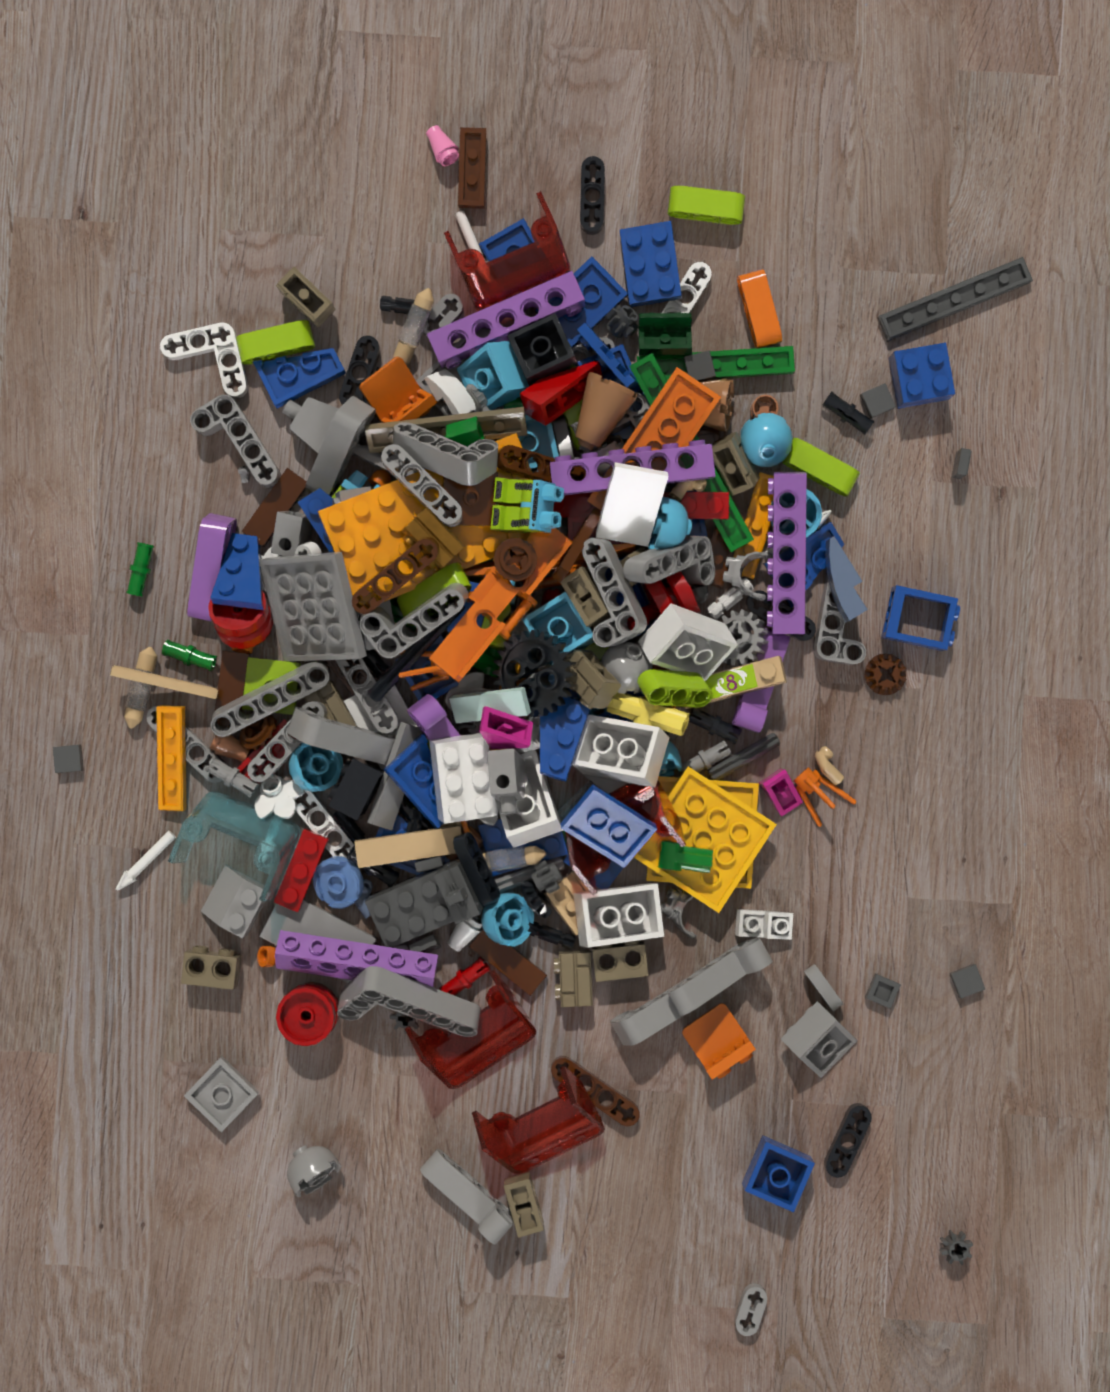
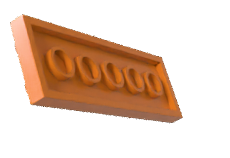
M677 367L622 449L627 454L635 453V448L651 446L652 451L661 450L662 445L678 443V447L689 446V442L693 440L721 396ZM657 457L651 461V467L654 470L664 471L666 469V462L664 459ZM628 461L625 463L627 465L639 467L638 463L635 461ZM611 466L609 467L603 478H608L611 476L613 471ZM607 491L593 492L587 502L602 511Z

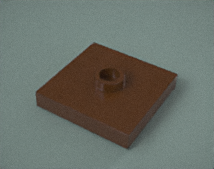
M498 472L472 486L462 485L443 476V488L462 508L463 518L458 525L491 526L493 505H498L497 502H493L495 477H498ZM443 501V509L446 513L445 518H456V509L454 508L450 511Z

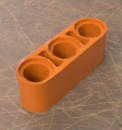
M762 269L737 276L738 288L755 348L781 343V328L765 271Z

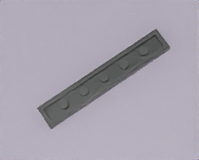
M1021 257L879 315L878 321L888 342L1027 285L1033 279L1024 258Z

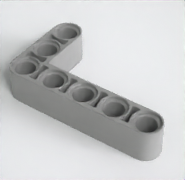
M370 966L365 968L341 989L337 1015L345 1020H357L378 1004L460 1036L473 1037L478 1033L481 1013L479 1005L381 967Z

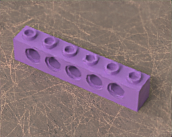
M570 271L427 333V336L441 369L445 367L451 369L462 363L461 360L475 354L486 343L509 341L507 335L556 313L557 318L564 315L571 317L580 313L582 308L585 307V299L573 271ZM553 297H560L563 300L559 306H551L549 304V300ZM530 307H535L539 310L538 314L534 317H528L524 313ZM504 318H512L514 324L511 327H503L501 321ZM481 328L490 330V334L485 338H480L476 335ZM458 338L466 340V344L462 348H454L452 346L453 342Z
M705 440L690 441L687 447H678V443L664 444L661 450L653 451L651 446L635 448V453L625 454L624 449L608 451L609 456L598 457L597 452L581 454L582 459L571 460L570 455L555 457V462H550L552 483L564 488V495L607 491L611 476L602 478L598 475L597 469L601 464H609L613 469L615 462L625 464L628 461H635L639 467L653 469L651 461L657 457L662 458L666 462V469L664 471L668 472L669 476L667 484L712 479L715 477L712 444H705ZM689 455L693 460L692 467L688 469L680 467L678 464L679 456ZM575 467H582L586 471V477L581 481H575L570 476L571 470Z
M774 472L773 478H768V495L773 494V505H768V521H773V532H768V548H773V558H768V574H773V585H767V601H772V611H767V627H772L773 634H805L806 472ZM783 493L793 494L795 501L791 506L784 507L779 503V498ZM786 519L794 523L793 531L787 534L779 530V524ZM789 546L793 548L794 555L791 559L784 560L780 558L779 551L782 547ZM783 573H790L793 575L794 581L789 586H783L778 581L779 577ZM788 599L794 604L793 609L789 612H782L778 608L782 600Z
M280 930L275 950V965L277 969L352 980L367 967L377 966L434 988L437 973L438 955L283 930Z

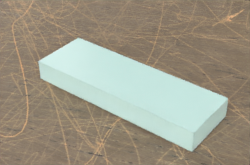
M525 687L453 695L449 698L456 723L481 721L482 710L485 706L517 717L528 716L531 713Z

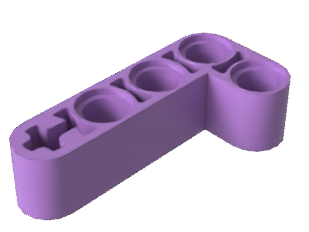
M209 513L201 521L187 609L188 617L212 622L209 616L208 605L231 535L236 532V518Z
M765 628L768 630V634L764 635L763 639L769 642L761 646L765 651L764 654H756L758 661L780 656L783 662L790 636L773 634L772 630ZM774 686L742 694L732 724L760 733L768 712L766 708Z
M429 694L406 710L428 740L460 736L446 717L445 710Z

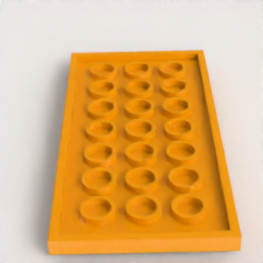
M517 433L495 441L498 444V450L507 445L522 448ZM509 453L504 455V458H506L508 461L507 463H510L512 461H520V459H510ZM527 461V468L529 471H531V468ZM497 467L498 478L531 480L502 471ZM424 469L441 487H443V476L435 472H432L428 469ZM413 473L406 476L405 479L409 483H415L420 479V473ZM398 480L318 511L333 551L342 552L352 596L364 584L410 548L402 539L405 536L402 530L426 508ZM433 488L426 490L424 493L425 500L433 502L439 497L438 490ZM498 503V505H503V506H514V505H505V504ZM457 525L455 527H447L465 547L444 567L453 563H460L463 569H467L494 558L497 547L503 541L510 538L526 540L532 532L506 533L492 530L491 526ZM422 552L414 556L420 566L423 564L419 561L424 556ZM409 560L399 562L398 567L403 574L413 572V564ZM429 566L425 567L385 601L415 590L416 585L438 572L439 569L437 567L431 569ZM381 577L378 580L380 589L384 591L392 589L393 583L390 578ZM371 585L369 586L372 589L370 594L366 597L359 595L361 597L359 601L361 606L364 604L370 606L369 601L376 595Z

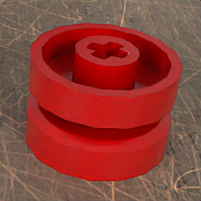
M681 571L663 578L666 588L661 580L650 584L642 583L650 603L655 602L657 606L654 608V611L658 609L660 614H662L672 603L701 614L695 595Z
M263 591L264 610L213 604L210 599L208 605L209 616L223 643L232 648L245 649L254 647L267 638L273 626V618Z
M307 982L299 984L283 997L277 1007L276 1021L279 1031L285 1039L295 1045L310 1046L318 1044L329 1035L338 1022L337 1008L339 1003L337 997L331 989L321 983ZM306 1011L310 1012L311 1015L309 1017L306 1016Z

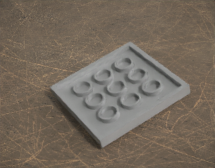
M342 552L271 557L259 560L284 661L361 659L367 656L357 613L352 606L353 596Z

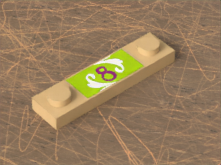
M776 656L713 673L705 682L713 692V698L709 702L712 703L787 683L782 658Z

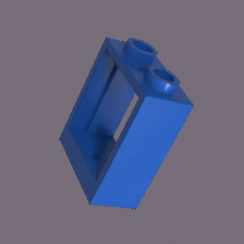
M898 585L891 587L881 638L939 651L948 650V646H952L955 637V631H952L953 621H957L960 613V606L957 605L958 598ZM905 596L947 605L939 641L897 632Z

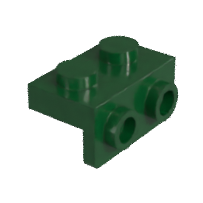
M680 312L639 314V355H649L651 353L654 355H692V314Z

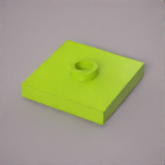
M248 657L244 695L300 667L301 663ZM291 681L287 684L288 689L292 691L298 690V682ZM273 693L263 696L264 700L269 703L275 702L278 699ZM297 701L274 713L293 715ZM249 705L242 706V709L254 711V709Z

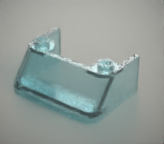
M213 791L207 793L183 822L168 862L172 864L186 863L193 843L203 841L207 837L210 828H214L257 846L254 854V864L258 870L269 874L259 900L264 902L274 900L300 839L301 832L299 826L295 822L282 819L273 813L264 819H260L256 814L254 805L222 792Z

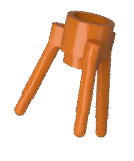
M425 651L422 657H430L434 651ZM432 661L431 667L409 670L398 674L400 678L433 673L435 677L411 686V691L449 679V675Z
M808 767L793 780L797 784L795 787L818 827H821L822 823L805 791L809 795L815 791L831 809H834L835 804L819 788L821 782L853 805L856 804L855 799L821 776L816 769L812 771Z

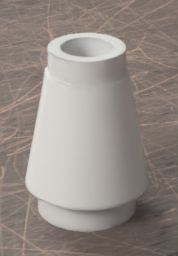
M475 916L456 924L447 942L448 945L460 952L462 948L482 931L481 919Z

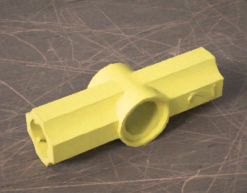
M617 692L615 696H612L613 699L607 706V712L631 719L633 723L660 727L664 731L679 736L684 735L689 723V713L668 706L652 705L645 696L637 697L628 693L622 694Z

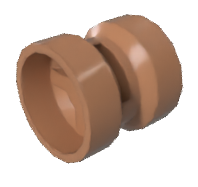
M767 394L757 397L750 408L751 419L757 418L758 414L761 413L777 414L778 403L776 399Z

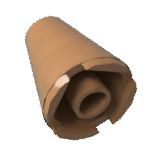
M589 372L575 435L576 438L580 439L578 444L590 450H593L594 446L600 448L638 396L637 393L612 380L601 379L602 376Z
M720 379L700 382L721 396L703 425L721 432H727L733 413L731 402L735 393L734 380Z

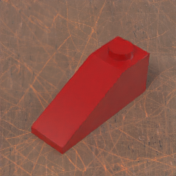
M593 361L541 378L520 393L525 414L545 426L583 399L589 372L602 376L600 363Z

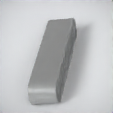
M322 660L310 661L218 708L212 715V732L219 737L229 736L323 688L329 681L328 665ZM314 669H320L325 675L320 679H315L310 673ZM291 681H296L301 685V688L292 691L288 689L287 684ZM273 693L278 699L275 702L269 703L264 700L263 696ZM244 705H249L254 709V712L246 715L240 711V708ZM225 717L230 721V724L225 727L220 726L216 720Z

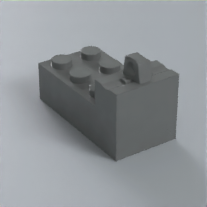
M459 858L444 863L441 868L425 871L391 887L375 892L365 901L385 947L397 946L451 922H455V924L461 923L480 915L484 908L479 902Z

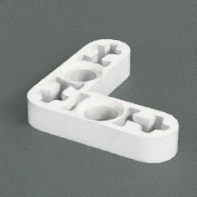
M216 323L170 334L162 339L160 343L161 352L170 360H180L215 351L224 391L235 399L243 397L248 391L245 369L241 363L236 342L237 335L229 324ZM223 329L230 333V335L226 336L227 341L225 342L221 338L212 339L215 343L214 345H211V339L207 334L211 332L213 337L219 336ZM196 335H203L205 337V344L201 348H194L192 346V338ZM186 338L188 351H186L184 346L177 347L174 354L167 350L171 346L170 342L174 341L176 345L185 344L182 339ZM233 354L236 356L237 361L233 367H225L223 365L225 355ZM225 373H234L238 383H242V386L238 387V392L229 388V386L233 385L232 377L230 375L225 376Z

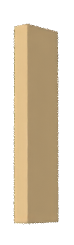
M117 665L111 667L110 676L208 698H217L218 690L214 687Z
M456 825L355 840L358 868L456 854L453 840L455 836L461 835V827Z

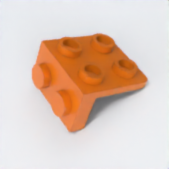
M398 356L394 357L363 381L359 387L369 405L376 409L375 414L381 423L417 419L429 413L431 407L437 403L432 394L419 387L404 360Z
M719 1003L682 1029L684 1038L712 1080L716 1077L718 1079L725 1077L731 1072L730 1067L738 1062L740 1064L745 1063L753 1057L752 1052L756 1050L724 1003Z

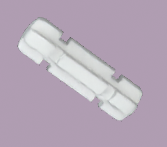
M746 578L742 579L743 584L752 591L754 588L751 582ZM733 586L717 599V603L713 602L707 607L708 613L714 619H718L724 614L722 611H728L743 598L742 595L745 592L740 587L735 588Z

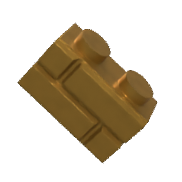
M427 507L402 530L405 534L402 539L409 547L423 537H431L438 542L440 551L436 559L428 565L431 569L435 567L439 570L442 569L465 547ZM421 544L423 548L421 552L424 555L429 554L432 556L431 550L433 547Z

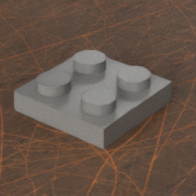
M221 1056L184 1097L222 1133L260 1092Z

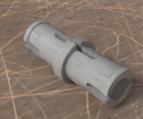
M723 740L705 752L703 750L699 751L697 756L682 763V771L687 766L696 772H700L705 768L709 770L714 763L731 756L732 753L729 748L721 753L718 752L728 746Z
M214 756L209 761L210 765H207L205 768L206 772L224 781V785L236 788L249 798L253 796L254 790L259 786V783L239 773L240 769L236 767L231 768Z

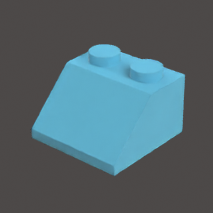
M510 341L486 343L457 368L464 387L466 388L468 384H473L479 392H482L488 401L487 407L490 411L514 401L520 396L522 391L529 387Z

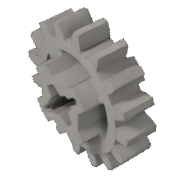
M741 609L739 614L734 610L731 611L730 618L725 615L722 616V620L738 644L723 661L728 665L731 663L732 666L738 667L740 663L742 665L749 664L750 659L757 662L756 654L765 653L761 646L769 642L763 639V636L768 634V630L761 628L765 623L757 619L758 616L754 613H748Z

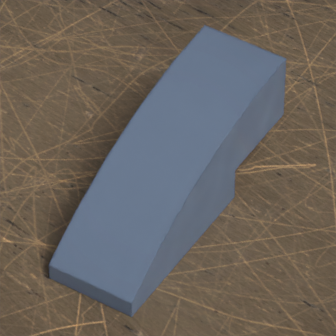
M834 536L826 541L827 577L836 606L846 623L868 609L854 589V586L861 583L862 580Z

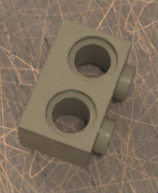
M579 567L562 580L563 588L586 627H596L598 624L611 618L588 567Z
M637 940L623 942V944L592 947L596 982L648 976L644 941L639 942ZM630 951H636L640 954V959L635 964H629L625 960L626 954ZM604 954H610L614 957V962L609 967H604L599 963L600 957Z
M196 945L184 952L181 984L232 990L238 986L242 955L234 954L235 950L221 948L219 952L208 951L209 947ZM197 958L203 961L204 970L202 972L194 969V959ZM224 961L230 965V974L225 975L220 972V962Z
M530 1171L505 1178L504 1189L518 1238L544 1231V1220Z

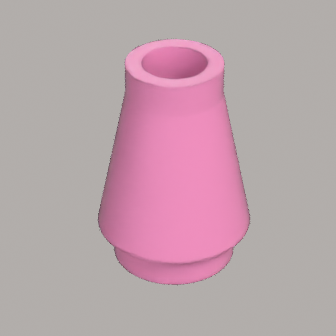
M438 125L428 129L426 135L430 141L436 162L441 163L444 167L455 163L459 158L458 146Z

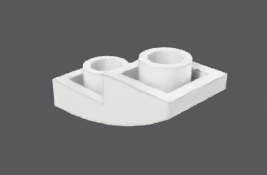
M443 369L424 378L436 401L444 399L452 415L475 412L476 408L472 397L466 391L464 385L448 370Z
M737 909L736 936L792 940L793 913Z

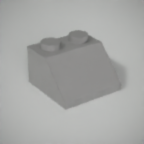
M225 865L201 912L218 926L243 939L249 934L272 888Z
M818 1001L809 1007L796 1024L791 1026L781 1038L797 1057L820 1078L858 1041Z

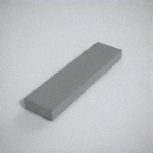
M404 722L400 723L386 767L420 734H423L418 727ZM385 771L367 823L392 830L404 793Z

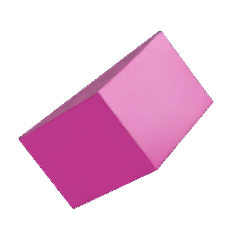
M487 706L483 707L479 732L491 749L530 747L533 722Z
M779 769L759 782V785L781 817L803 803L785 769Z

